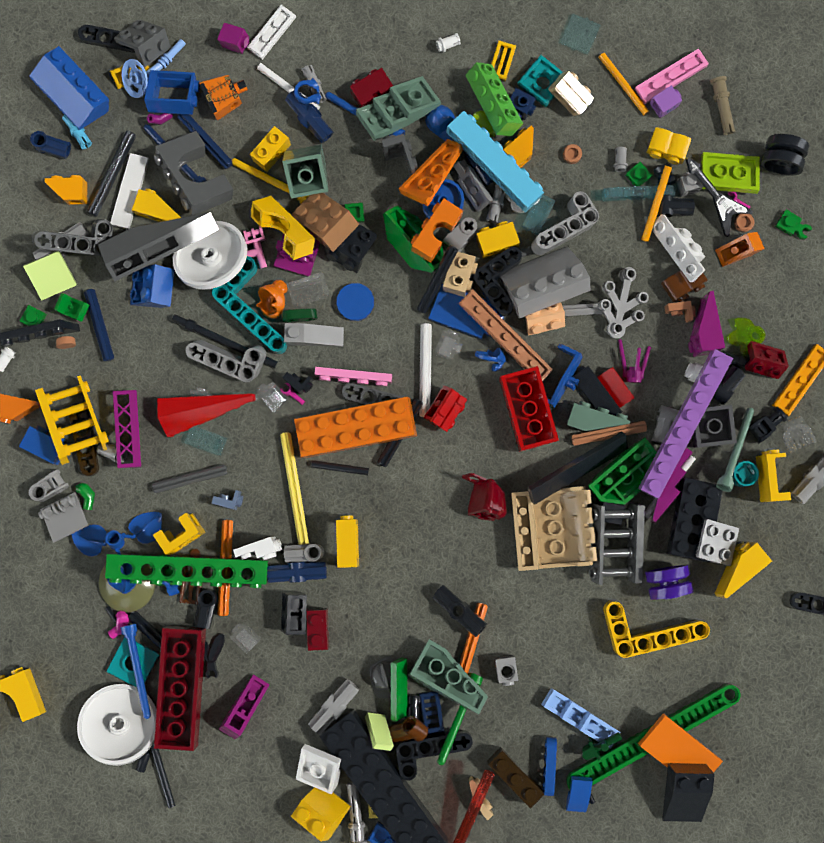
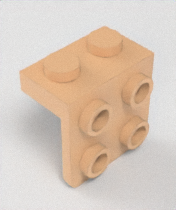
M561 302L525 316L528 336L565 327V311Z

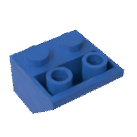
M154 264L133 272L130 305L157 308L170 307L174 269Z

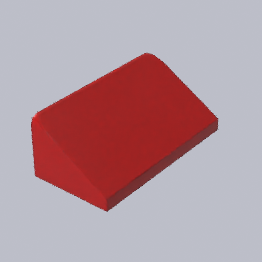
M613 367L598 376V379L620 408L634 399V396Z

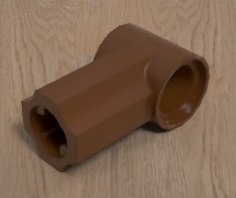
M409 716L404 722L389 726V731L393 743L409 739L420 742L427 736L428 727L416 717Z

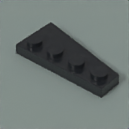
M61 319L2 332L0 333V344L4 347L12 346L14 342L25 343L32 339H43L50 336L80 332V327L77 323Z

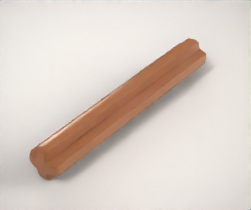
M638 421L627 425L571 435V440L574 446L610 439L620 432L626 435L646 432L647 425L645 421Z

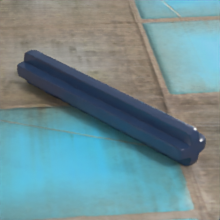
M189 114L178 115V119L191 133L197 131L205 144V148L224 169H229L232 166V160Z
M88 289L84 291L87 304H89L88 309L100 351L105 362L114 359V354L97 295L94 289Z

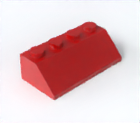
M538 366L500 376L499 380L519 452L559 441Z

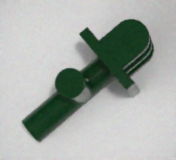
M617 732L596 744L589 737V744L585 745L582 749L583 758L590 760L596 756L598 761L601 760L599 751L606 752L610 745L622 740L620 733Z

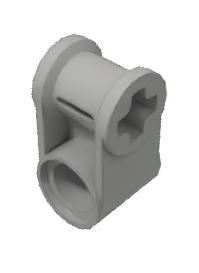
M470 217L463 219L445 237L443 242L448 246L456 247L458 252H461L476 235L477 222ZM465 225L468 227L472 225V231L470 229L466 231Z
M55 470L32 485L29 489V496L32 500L44 502L67 489L69 485L60 476V470ZM39 488H42L44 494L38 498L36 492Z

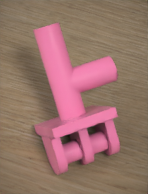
M259 226V229L256 230L252 228L249 232L243 231L246 244H253L254 249L247 251V256H257L260 269L266 268L267 264L260 243L266 240L262 227Z

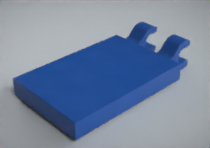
M441 284L428 319L482 339L484 334L490 336L458 304L464 297L443 291V284ZM483 299L495 311L489 301Z

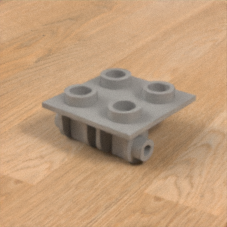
M76 492L41 508V511L38 512L39 517L45 520L53 543L89 526Z

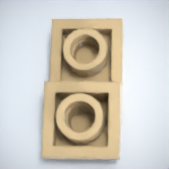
M470 776L469 784L475 803L483 816L489 820L493 816V811L491 810L493 806L486 798L481 799L486 795L483 789L485 785L479 778L474 779Z

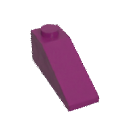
M253 674L228 711L219 730L233 739L240 737L270 684Z

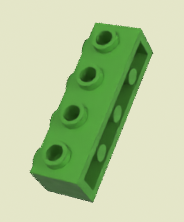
M476 62L465 76L496 135L513 136L523 125V122L493 65Z

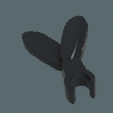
M219 634L215 638L211 648L205 640L204 658L208 662L207 679L210 678L209 672L211 670L215 672V678L219 676L215 661L224 646V634Z

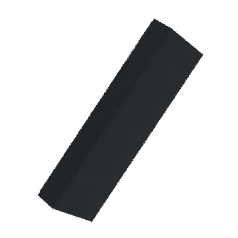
M587 366L573 376L579 379L578 385L596 409L598 407L609 410L608 414L613 416L623 412L590 366Z

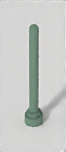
M747 408L736 439L737 443L733 447L725 474L718 479L716 487L722 491H732L734 485L732 475L754 414L753 408Z

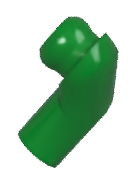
M86 483L77 484L75 490L84 498L82 509L92 510L95 492Z

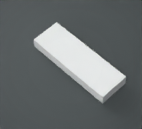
M280 5L247 46L248 50L263 60L295 20L296 15L283 5Z

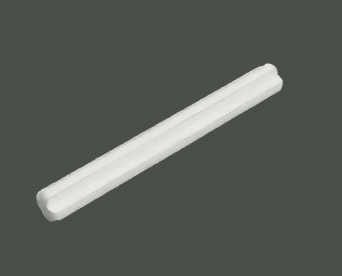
M429 323L421 324L419 400L423 402L419 410L420 417H424L431 406L432 325Z

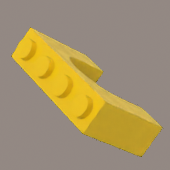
M23 667L13 670L11 671L12 675L6 678L5 675L0 676V692L8 694L14 700L22 722L46 712L30 668L23 670Z

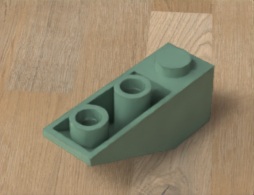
M580 401L579 404L574 403L567 425L584 431L627 425L631 421L627 420L628 416L617 413L616 416L608 414L609 410L598 407L595 410L590 408L591 404Z

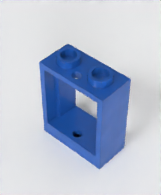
M150 70L144 98L147 111L193 115L194 107H197L196 93L200 91V82L196 79L195 72ZM160 87L189 88L187 100L158 98Z

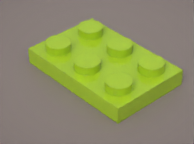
M710 152L702 153L701 170L717 190L758 194L760 190V157Z

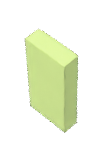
M367 713L365 720L373 749L391 751L394 745L385 715Z

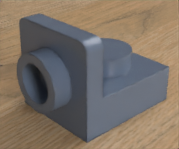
M235 490L232 501H230L231 497L227 495L213 496L212 504L237 510V507H241L243 502L242 492Z

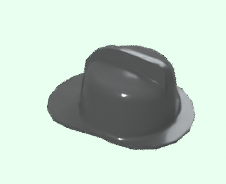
M388 656L372 664L369 669L372 686L378 698H391V662L395 660Z

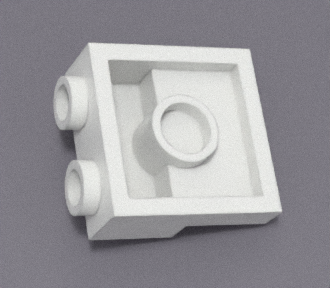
M268 537L233 551L235 557H241L242 560L253 556L268 560L276 557V552L283 550L280 539Z
M305 744L301 749L296 780L332 794L338 785L341 759Z

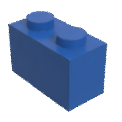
M39 425L36 428L29 426L19 447L52 464L58 465L60 460L52 437L47 434L48 430ZM62 438L63 445L67 444L64 442L65 438Z

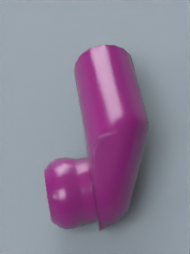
M148 114L147 121L148 123L162 125L172 119L173 114Z

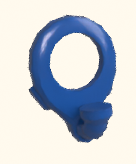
M497 348L494 352L487 350V352H475V356L479 359L498 362L492 365L493 372L502 368V365L506 362V356L501 348Z

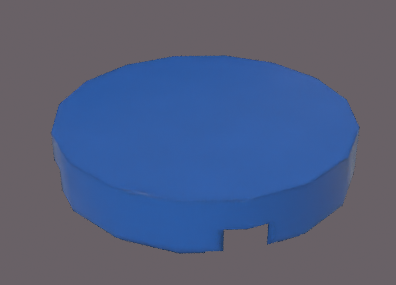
M351 283L340 290L337 296V307L340 314L348 320L360 321L366 319L372 312L374 297L366 286L360 283Z

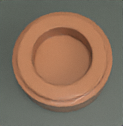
M575 144L568 145L563 151V158L569 164L578 163L582 157L581 148Z
M739 214L735 218L734 226L739 232H748L754 226V218L750 214Z
M64 336L56 339V347L59 349L76 346L74 337Z

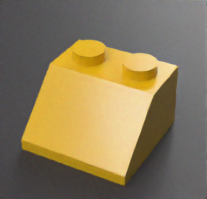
M314 787L301 800L291 817L322 842L331 838L351 806L334 792L329 794Z

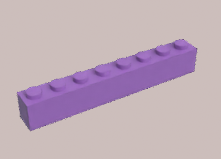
M716 349L709 353L639 485V490L659 499L731 364L732 357Z

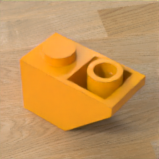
M532 126L527 129L523 128L517 134V138L514 141L509 140L503 146V151L507 155L513 156L520 168L531 160L534 132Z
M55 175L51 176V178H45V183L68 205L87 204V182L83 177L71 175L70 178H63L62 176Z

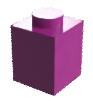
M228 23L223 24L217 40L223 48L243 54L244 49L249 44V36L245 29Z

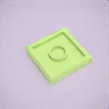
M55 251L23 266L41 300L77 285L60 251Z

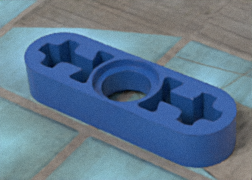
M546 737L544 796H554L557 754V739L555 737Z

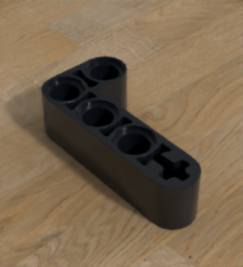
M458 730L455 741L459 742H455V747L452 744L449 754L467 751L472 747L473 740L468 731ZM449 732L427 735L420 742L414 739L400 741L396 750L400 776L404 780L410 781L414 779L417 775L416 759L440 755L442 747L439 746V741L446 739ZM462 736L469 739L465 745H462V742H460ZM422 742L430 744V748L427 751H422L419 748ZM407 745L411 751L408 754H403L400 751V747ZM410 765L414 768V771L406 774L403 771V767Z

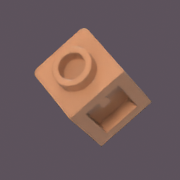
M691 301L668 303L664 306L665 314L671 313V316H680L684 312L686 323L691 322L693 317H695V307L692 306Z

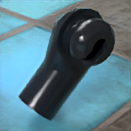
M148 751L139 758L136 771L145 772L150 758Z

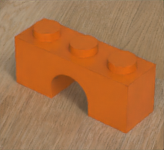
M444 198L441 203L437 202L432 209L433 215L430 219H425L421 226L423 230L420 234L416 233L411 241V244H413L411 251L430 263L442 246V242L433 235L434 230L444 227L452 232L463 214L462 209Z

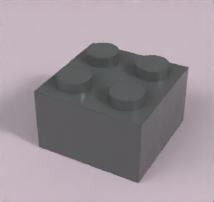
M732 405L707 407L692 435L693 448L737 443Z

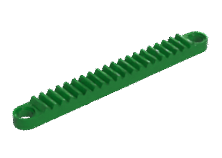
M732 684L722 685L703 697L698 698L696 701L691 702L689 705L684 706L682 709L677 710L675 713L670 714L668 717L685 731H689L739 702L741 697L740 690ZM727 689H733L735 693L734 698L731 700L725 698V691ZM653 725L603 752L601 760L598 761L595 757L571 771L566 777L568 788L570 789L572 776L592 778V785L649 754L638 743Z

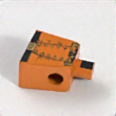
M229 75L199 83L217 120L240 106L242 102L239 94L248 90L244 80L233 84Z

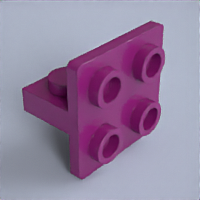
M283 234L282 240H278L276 244L278 253L274 266L310 277L320 242L315 239L313 254L293 260L283 250L285 235Z

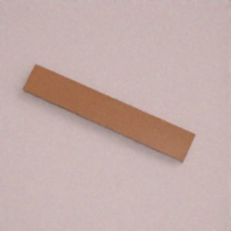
M473 289L458 303L524 370L538 366L542 381L552 372L553 369Z

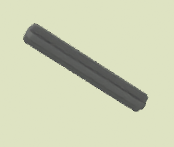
M222 464L153 483L152 488L154 493H159L227 474V467Z

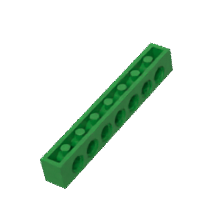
M107 554L105 578L109 579L110 583H121L122 579H130V583L142 584V580H150V584H162V581H170V585H182V581L190 582L191 586H202V582H210V586L222 587V583H230V587H242V584H250V588H261L262 584L266 585L268 561ZM124 563L132 565L133 570L128 575L121 572L120 568ZM144 564H150L153 567L150 575H143L141 573V567ZM164 565L172 566L173 572L170 576H164L161 573ZM184 566L192 567L193 573L191 576L184 577L181 571ZM206 566L211 567L213 571L212 575L208 578L202 576V569ZM229 567L232 570V575L230 578L225 579L221 573L224 568ZM245 568H249L252 572L249 579H243L241 576V572Z

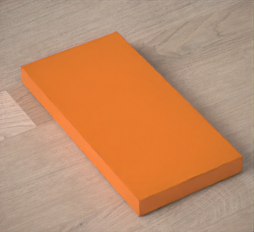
M664 713L638 743L640 747L666 767H668V763L707 764L714 773L723 762L721 758Z

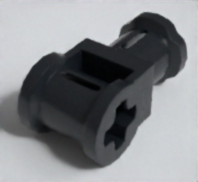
M775 407L768 416H763L749 425L748 431H751L757 439L756 442L759 444L777 430L776 426L787 421V417L781 409Z

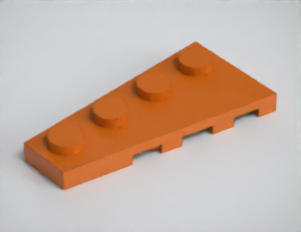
M447 139L398 188L400 193L428 206L462 153V145Z

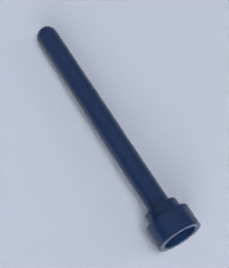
M149 124L144 125V130L158 145L166 143ZM187 164L181 167V170L193 182L207 181L204 177L197 176Z

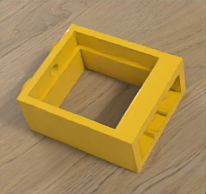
M340 516L341 520H336L337 568L358 567V520L353 519V516Z

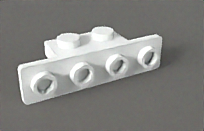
M661 214L654 222L652 231L689 282H694L705 271L700 263L705 258L702 248L693 241L692 235L687 229L674 228L667 217Z

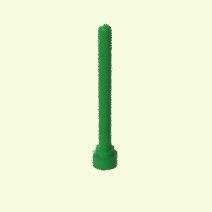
M469 672L468 676L478 686H481L483 678ZM461 705L458 708L438 757L437 763L439 765L445 764L467 708Z

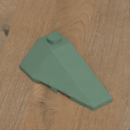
M430 639L423 647L407 675L423 686L478 715L488 698L477 683L463 670L461 665L453 659L451 654Z

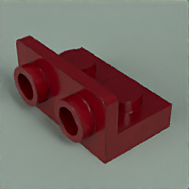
M753 341L747 345L750 360L745 365V370L779 379L789 367L784 350Z

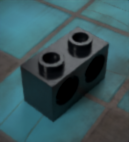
M282 592L281 632L284 634L305 635L306 594L302 592Z

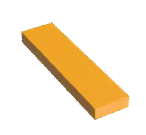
M818 344L813 346L772 404L773 407L781 409L787 417L790 416L824 367V349Z

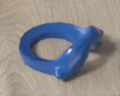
M314 78L300 81L294 88V96L303 104L312 102L319 104L321 99L319 85ZM307 85L313 87L317 93L308 98H303L299 96L298 89L300 86Z

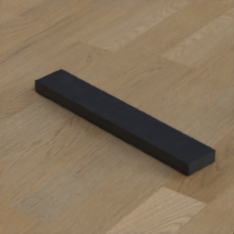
M623 432L618 433L527 487L531 502L534 505L627 450L626 434Z

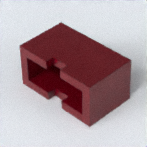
M381 67L378 70L370 71L365 78L355 80L350 86V91L361 108L372 104L373 98L389 93L390 87L393 84Z
M308 609L306 611L308 651L328 650V609Z

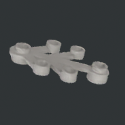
M626 267L619 273V278L623 282L619 298L614 291L615 283L613 281L604 282L602 285V290L607 293L610 301L608 299L600 300L598 308L603 312L608 321V335L615 339L621 338L625 334L626 327L634 322L642 321L645 317L642 310H636L630 317L623 320L625 312L649 300L646 292H640L635 298L627 302L631 282L636 278V271L632 267ZM607 284L610 285V290L607 289ZM641 295L644 296V301L640 299ZM603 302L606 303V308L603 307ZM611 303L616 310L615 317L610 310ZM637 313L640 315L639 319L636 317ZM616 325L618 326V329H619L618 332L615 330V326H616Z

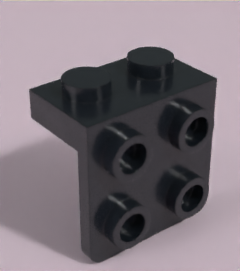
M359 224L334 252L326 247L325 255L331 261L343 265L345 269L358 273L363 258L375 242L377 234Z

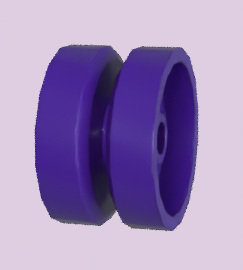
M677 565L646 571L645 576L648 583H660L648 589L650 599H672L693 593L692 582L678 581L690 575L688 565Z

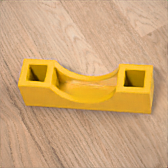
M272 196L252 201L251 218L260 227L275 228L285 234L283 250L293 260L313 254L315 238Z

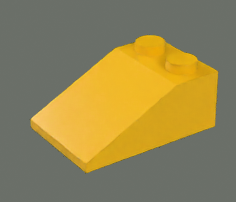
M741 542L735 547L736 551L733 554L731 566H726L714 593L717 597L727 599L772 562L757 542Z

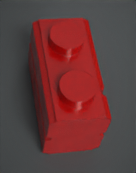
M443 386L423 418L437 428L447 432L454 426L457 415L464 410L467 399L454 389Z

